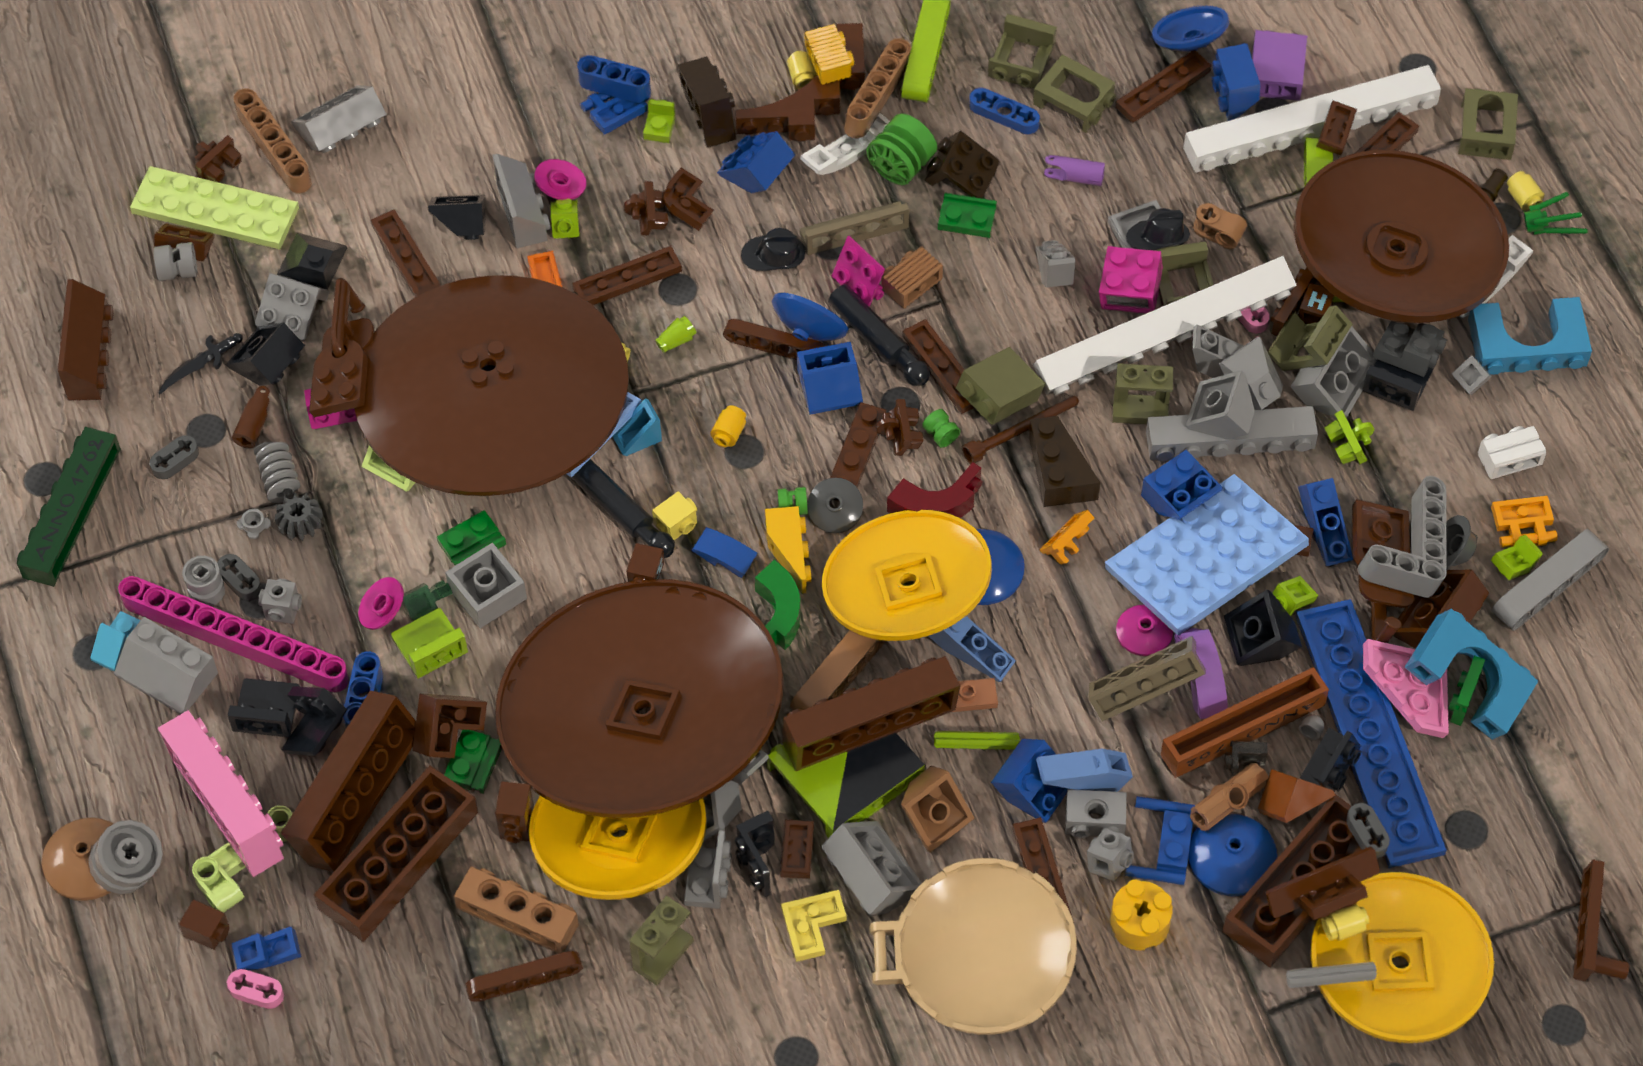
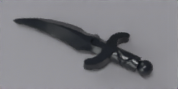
M235 333L232 337L230 336L216 345L213 344V336H208L205 341L208 350L198 353L195 358L187 360L175 369L164 381L158 393L162 394L183 377L203 368L213 358L215 359L213 364L215 369H219L223 360L221 354L236 346V343H241L243 336L240 333Z

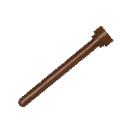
M1070 396L982 442L971 440L962 445L965 459L969 464L983 460L986 451L1030 429V419L1057 416L1077 406L1079 399L1077 396Z

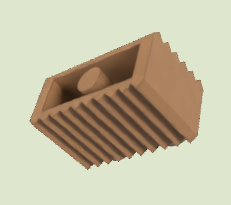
M923 246L914 252L912 250L908 251L899 264L885 269L881 278L882 290L905 309L907 305H910L911 302H914L915 299H918L919 296H922L923 293L942 280L943 265L934 256H931L927 250H924Z

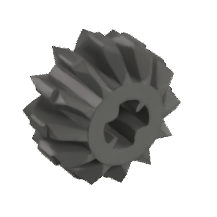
M294 493L293 499L284 497V504L277 505V514L274 517L275 523L278 525L279 532L282 535L287 534L291 541L296 536H299V539L303 541L306 534L314 537V529H321L322 509H320L316 499L310 500V496L307 493L301 498Z

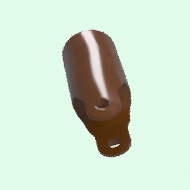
M259 386L254 396L245 405L232 435V440L241 447H255L268 417L267 407L269 405L268 396L270 393L268 387Z

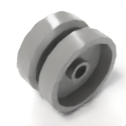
M133 820L118 821L109 826L91 848L88 859L90 873L96 883L109 892L117 894L132 893L143 887L159 868L162 859L161 842L155 832L144 823Z

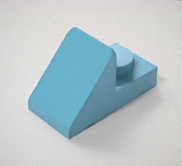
M120 611L110 626L101 623L90 657L91 661L115 671L126 638L141 620Z

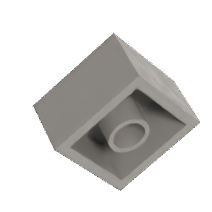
M493 543L445 572L448 589L479 628L484 627L527 599L525 582Z

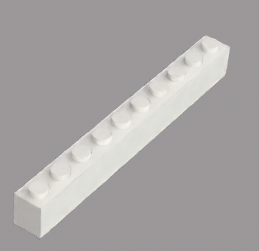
M1427 65L1187 132L1183 149L1195 173L1203 170L1209 171L1221 165L1234 164L1246 158L1259 157L1267 152L1284 150L1289 146L1305 143V138H1319L1332 100L1357 109L1351 127L1354 130L1363 125L1374 122L1379 123L1392 118L1398 112L1407 115L1420 109H1429L1438 104L1441 87L1431 68Z
M1281 256L1038 359L1033 364L1036 374L1046 383L1043 388L1045 394L1053 392L1056 396L1070 389L1068 385L1078 381L1079 385L1095 379L1093 374L1103 371L1104 375L1117 370V364L1128 360V363L1132 364L1143 359V353L1152 350L1155 354L1168 348L1167 343L1177 339L1178 343L1192 338L1195 325L1212 330L1218 326L1216 322L1225 318L1227 322L1233 321L1242 316L1241 311L1248 308L1252 312L1259 310L1267 305L1265 301L1275 298L1276 301H1280L1291 295L1290 291L1296 286V283L1284 256Z

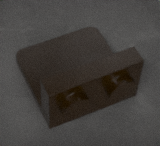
M961 130L949 138L944 137L937 146L939 151L937 156L931 160L927 167L929 172L925 181L934 186L947 178L971 197L983 198L999 166V159Z

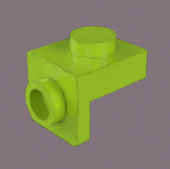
M558 199L555 202H551V223L554 239L579 237L577 200Z
M1522 535L1514 546L1495 553L1490 561L1498 568L1502 575L1508 580H1512L1530 573L1543 553L1527 535Z

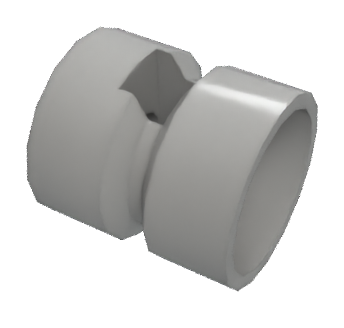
M192 242L177 244L176 248H172L170 245L154 247L155 267L159 281L174 280L176 275H179L182 279L197 277V261Z
M196 556L187 561L183 567L182 576L190 598L209 606L217 604L225 594V585L217 562L208 556Z

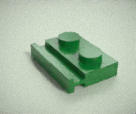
M944 193L938 230L990 238L997 201Z
M485 510L436 537L438 544L455 566L491 543L497 549L506 545L505 537L500 534L499 529Z
M1474 655L1469 671H1462L1457 685L1462 688L1460 695H1453L1448 709L1453 711L1451 723L1459 726L1462 725L1485 659Z
M462 729L456 744L455 757L450 759L444 775L464 789H474L484 794L502 750L499 738L494 739L487 734Z

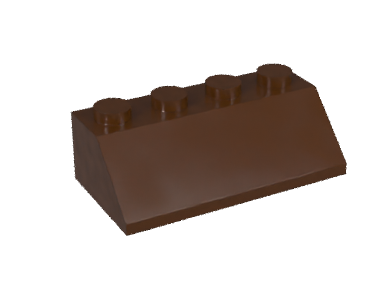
M67 279L58 373L68 401L101 400L102 389L107 387L104 366L109 365V353L106 350L107 343H111V329L108 325L109 321H113V306L108 304L104 293L74 279Z

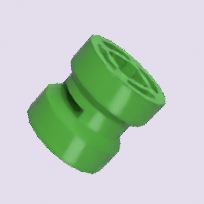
M943 409L935 410L929 414L922 424L924 430L934 436V441L940 448L952 444L961 432L954 422L949 421V416Z
M797 487L793 491H788L786 488L777 489L779 508L793 507L792 495H794L795 506H799V515L808 514L805 487Z

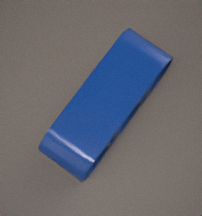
M591 55L584 56L578 61L579 84L586 90L636 103L645 102L651 97L650 75L642 68Z
M365 651L355 658L344 705L347 709L343 716L346 728L366 696L359 697L358 695L365 692L369 693L370 690L380 692L383 671L380 659L374 652ZM368 667L374 668L371 671H363Z

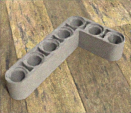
M1426 476L1412 496L1411 553L1383 545H1372L1358 565V573L1363 579L1428 598L1436 592L1446 577V485L1441 479L1435 476Z

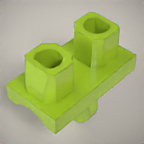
M1343 411L1335 413L1337 420L1324 428L1332 443L1344 437L1347 438V443L1335 448L1342 464L1356 459L1359 464L1366 462L1367 459L1358 441L1362 440L1364 445L1370 444L1372 442L1370 436L1375 431L1374 426L1370 422L1362 423L1361 419L1357 418L1353 421L1355 427L1351 429Z

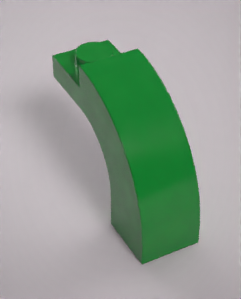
M773 560L755 577V592L773 607L775 613L765 627L769 631L775 645L778 644L786 650L794 640L799 629L801 616L800 594L796 582L790 573L776 560Z

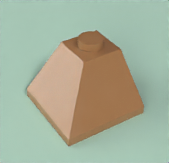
M932 765L909 782L901 803L906 815L929 853L975 819L949 771Z

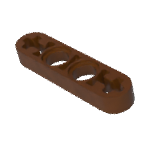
M739 319L728 320L723 331L724 338L729 342L797 360V352L825 347L823 343L808 338L807 341H802L791 333Z
M567 951L472 978L466 982L465 987L469 1000L479 1002L575 975L583 969V965L577 951Z

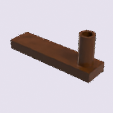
M1595 859L1587 865L1582 875L1573 979L1585 982L1593 973H1598L1625 980L1629 972V962L1597 955L1605 862Z

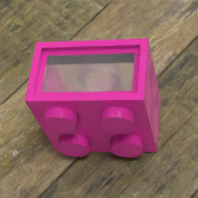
M1108 246L1099 289L1101 309L1146 314L1156 309L1163 271L1161 251Z

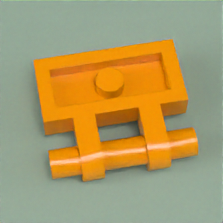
M1548 496L1492 502L1491 510L1497 531H1509V536H1501L1499 538L1501 548L1514 546L1522 535H1527L1537 546H1545L1547 542L1557 541L1556 530L1546 531L1545 526L1552 525L1554 521ZM1533 527L1534 533L1521 534L1520 529Z

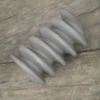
M264 442L254 448L256 462L259 465L267 498L273 503H282L284 497L291 499L294 492L301 485L299 480H297L298 474L294 470L295 464L291 461L292 455L288 452L289 445L285 442Z

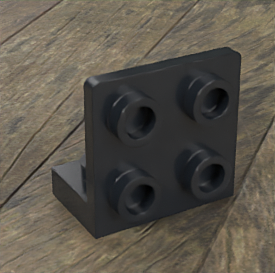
M1377 359L1375 365H1370L1366 373L1362 391L1414 411L1433 369L1429 367L1425 376L1422 377Z
M245 678L242 683L238 705H230L228 711V719L232 731L290 738L296 708L294 707V702L287 694L293 686L300 687V685Z
M293 686L287 696L294 702V707L305 715L281 750L286 754L316 756L326 746V740L331 733L340 726L342 717L347 709L325 688Z
M1328 728L1300 779L1331 789L1334 792L1340 791L1347 779L1345 773L1350 765L1354 766L1361 755V750H1359L1361 745L1353 733L1347 731L1345 735H1342Z
M768 810L737 825V837L734 838L738 848L735 851V855L742 867L747 866L751 873L749 879L756 891L761 890L764 897L770 895V872L761 855L769 851L774 845V819Z

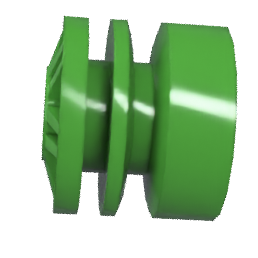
M898 114L885 126L883 132L879 133L875 140H872L866 152L871 165L881 176L894 184L906 185L917 175L921 167L925 166L937 151V142L929 129L918 119L910 115Z

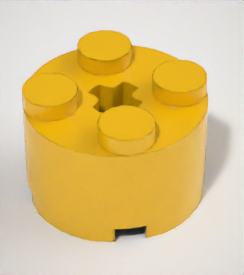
M1137 879L1129 881L1127 885L1123 886L1116 893L1113 899L1110 925L1117 941L1123 946L1137 951L1160 945L1167 937L1173 911L1171 897L1154 883Z

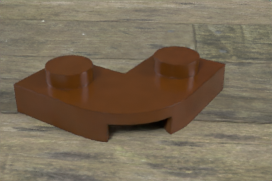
M681 167L667 184L663 193V200L673 215L700 231L711 217L714 209L693 197L700 189L703 181Z

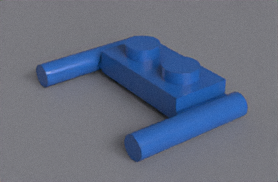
M1140 796L1136 797L1135 808L1164 812L1157 868L1130 865L1126 868L1125 876L1179 885L1185 884L1193 825L1190 815L1191 808L1195 805Z

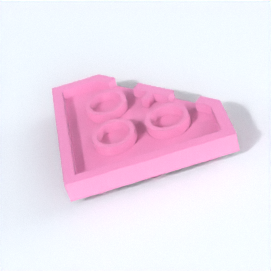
M1368 639L1363 644V670L1417 733L1440 738L1448 735L1447 669L1441 679L1425 685L1405 668L1415 649Z

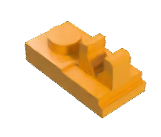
M1088 510L1074 514L1039 550L1042 554H1051L1061 565L1068 563L1069 560L1064 554V549L1068 550L1071 555L1079 551V548L1072 539L1074 537L1078 539L1090 529L1088 524L1094 519V516Z

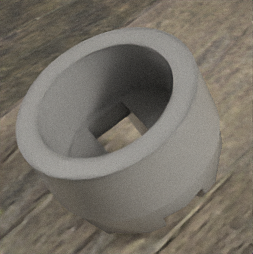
M1314 714L1306 716L1299 725L1300 733L1311 740H1318L1324 730L1322 718Z

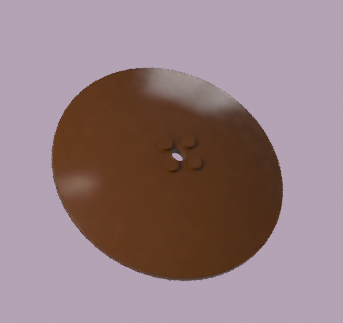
M505 275L479 276L458 280L431 289L399 307L375 330L372 342L364 349L368 357L364 406L354 408L360 430L376 455L393 470L411 481L434 490L465 496L511 494L536 488L560 478L584 463L604 444L618 424L625 407L629 386L628 363L621 340L613 326L599 310L579 295L555 284L533 278ZM487 365H492L495 367L491 371L482 370V368Z
M673 579L643 580L642 583L630 581L615 584L586 594L566 604L540 623L516 650L505 669L496 698V728L500 744L508 762L525 784H530L531 789L543 798L568 810L605 818L644 817L671 811L698 801L718 790L739 774L761 750L775 726L783 697L781 660L776 645L761 620L738 600L719 590L689 581ZM644 707L651 708L650 711L645 714L637 713L638 710H641Z

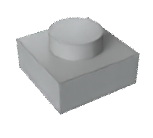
M1472 355L1452 373L1454 378L1470 395L1492 377Z

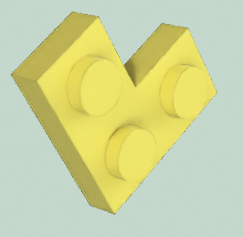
M839 890L781 904L782 914L796 962L825 955V948L819 928L846 921V913Z

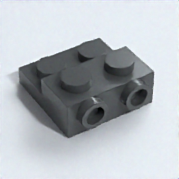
M1391 320L1375 348L1373 358L1424 377L1429 367L1435 368L1439 355L1444 351L1447 339L1443 338L1445 331L1425 323H1418L1416 329H1413L1403 323Z

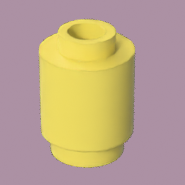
M796 51L788 58L787 65L792 82L800 90L817 75L808 52Z
M1520 171L1508 179V192L1523 211L1530 210L1529 206L1543 202L1545 194L1529 174Z
M1357 904L1332 912L1329 916L1322 918L1321 921L1330 941L1334 939L1341 941L1365 932L1366 924H1369V917L1363 906L1359 907Z

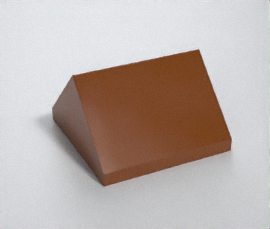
M1271 769L1258 810L1260 814L1288 823L1334 797L1335 793L1331 789Z

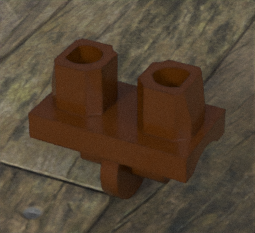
M229 135L218 144L215 141H211L207 145L201 141L196 145L198 154L194 159L197 162L195 168L198 172L196 175L198 178L219 183L225 176V171L220 167L224 162L233 169L242 161L240 152L234 147V139Z
M645 181L644 190L638 195L632 194L630 196L631 199L624 203L625 213L631 215L634 220H640L641 235L649 236L652 229L664 230L668 223V213L655 211V208L663 209L665 206L663 200L664 191L653 189V182Z
M897 399L895 401L896 407L882 415L883 419L876 424V429L879 434L886 435L887 440H892L895 455L903 456L907 449H919L923 443V434L921 431L910 430V426L915 427L919 422L918 409L906 407L905 399Z

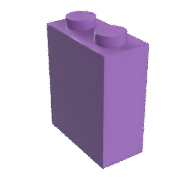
M1255 30L1252 60L1260 81L1261 97L1300 101L1307 35Z

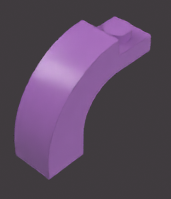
M1189 628L1179 636L1175 633L1174 637L1175 643L1190 636H1193L1196 641V653L1206 669V674L1190 681L1193 708L1199 718L1204 719L1228 708L1226 687L1219 655L1210 631L1208 629Z

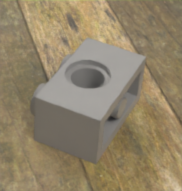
M1067 790L1065 834H1070L1077 838H1085L1089 835L1099 836L1104 828L1125 834L1127 792ZM1092 813L1100 814L1102 818L1094 819L1089 815Z

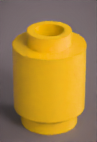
M730 405L721 411L710 432L715 444L724 448L732 447L736 444L746 425V413L742 409Z

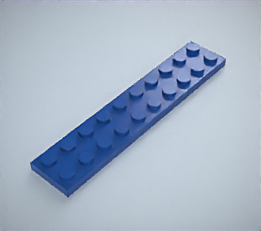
M1349 599L1297 611L1296 620L1313 666L1329 689L1326 701L1337 731L1342 735H1345L1347 731L1353 733L1361 745L1359 749L1361 750L1360 758L1351 768L1364 803L1371 806L1389 836L1388 850L1384 855L1388 868L1445 855V844L1390 700L1363 670V644L1367 640L1352 600Z

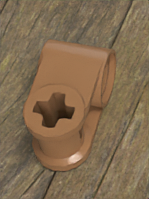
M1210 203L1202 204L1197 208V219L1193 225L1196 235L1215 242L1226 249L1236 248L1247 228V222L1243 217L1225 211Z

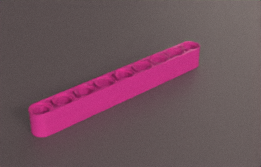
M130 576L124 578L119 583L118 591L123 605L130 612L331 692H341L349 684L346 664L338 656L141 578ZM137 592L136 595H134V596H129L130 594ZM163 602L159 606H154L156 603ZM183 612H188L184 616H179ZM208 622H213V623H212L211 625H209V626H203L204 624H206V623H208ZM233 632H238V633H237L236 635H234V636H228L229 634H231V633H233ZM258 642H264L260 646H254ZM283 652H289L285 656H279ZM308 662H314L311 666H304ZM334 672L340 673L337 676H330Z

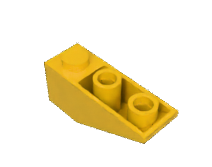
M799 506L765 509L768 548L778 562L790 573L798 589L804 594L806 593V582H811L810 565L804 564V558H809L808 541H802L801 535L806 533L805 517H800Z

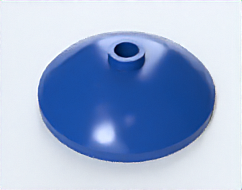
M1215 6L1185 8L1173 12L1158 21L1153 27L1152 36L1155 43L1165 49L1182 52L1197 51L1210 45L1222 36L1229 26V17L1225 10Z
M776 293L772 299L774 311L782 323L793 331L792 335L802 341H807L808 338L820 342L835 341L844 338L848 332L846 323L840 317L809 299L790 293Z
M976 529L986 541L992 561V574L989 586L977 605H991L1007 599L1019 588L1024 576V558L1019 547L1006 535L994 530Z
M1230 813L1209 830L1202 831L1199 827L1195 830L1190 840L1188 860L1193 874L1206 888L1221 895L1239 897L1245 896L1277 859V848L1271 834L1262 824L1250 817ZM1236 843L1239 845V848L1233 849L1230 847V844Z

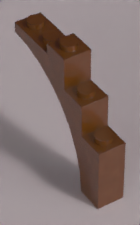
M862 23L836 25L837 32H843L846 51H851L854 59V66H851V76L849 78L846 77L835 82L831 81L823 85L818 75H816L800 90L775 103L756 108L736 110V134L752 135L777 131L778 133H789V141L804 142L815 140V115L828 116L840 114V89H860L865 81Z

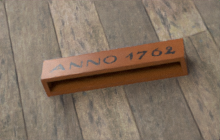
M1312 667L1163 739L1161 757L1173 776L1177 778L1325 706L1329 689L1316 669Z

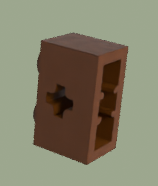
M501 781L495 811L500 839L510 843L530 841L529 822L534 808L530 784Z

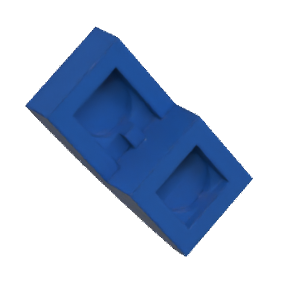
M708 527L704 529L691 550L714 566L717 563L721 564L740 578L745 575L758 554L741 542Z
M291 926L264 937L257 933L231 943L237 970L251 971L302 957L296 931Z

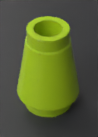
M686 316L680 319L677 317L655 339V342L661 351L665 353L693 340L692 336L697 334Z

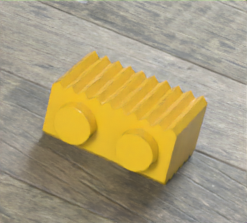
M835 24L804 32L805 47L821 84L824 85L825 83L839 81L851 76V66H854L853 55L851 51H846L843 32H837Z

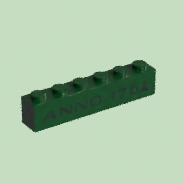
M85 426L81 436L76 437L73 446L74 450L70 458L64 461L62 474L59 480L55 481L52 486L49 501L42 506L40 519L36 527H32L30 530L28 543L17 557V566L22 578L52 587L55 586L121 450L115 434Z

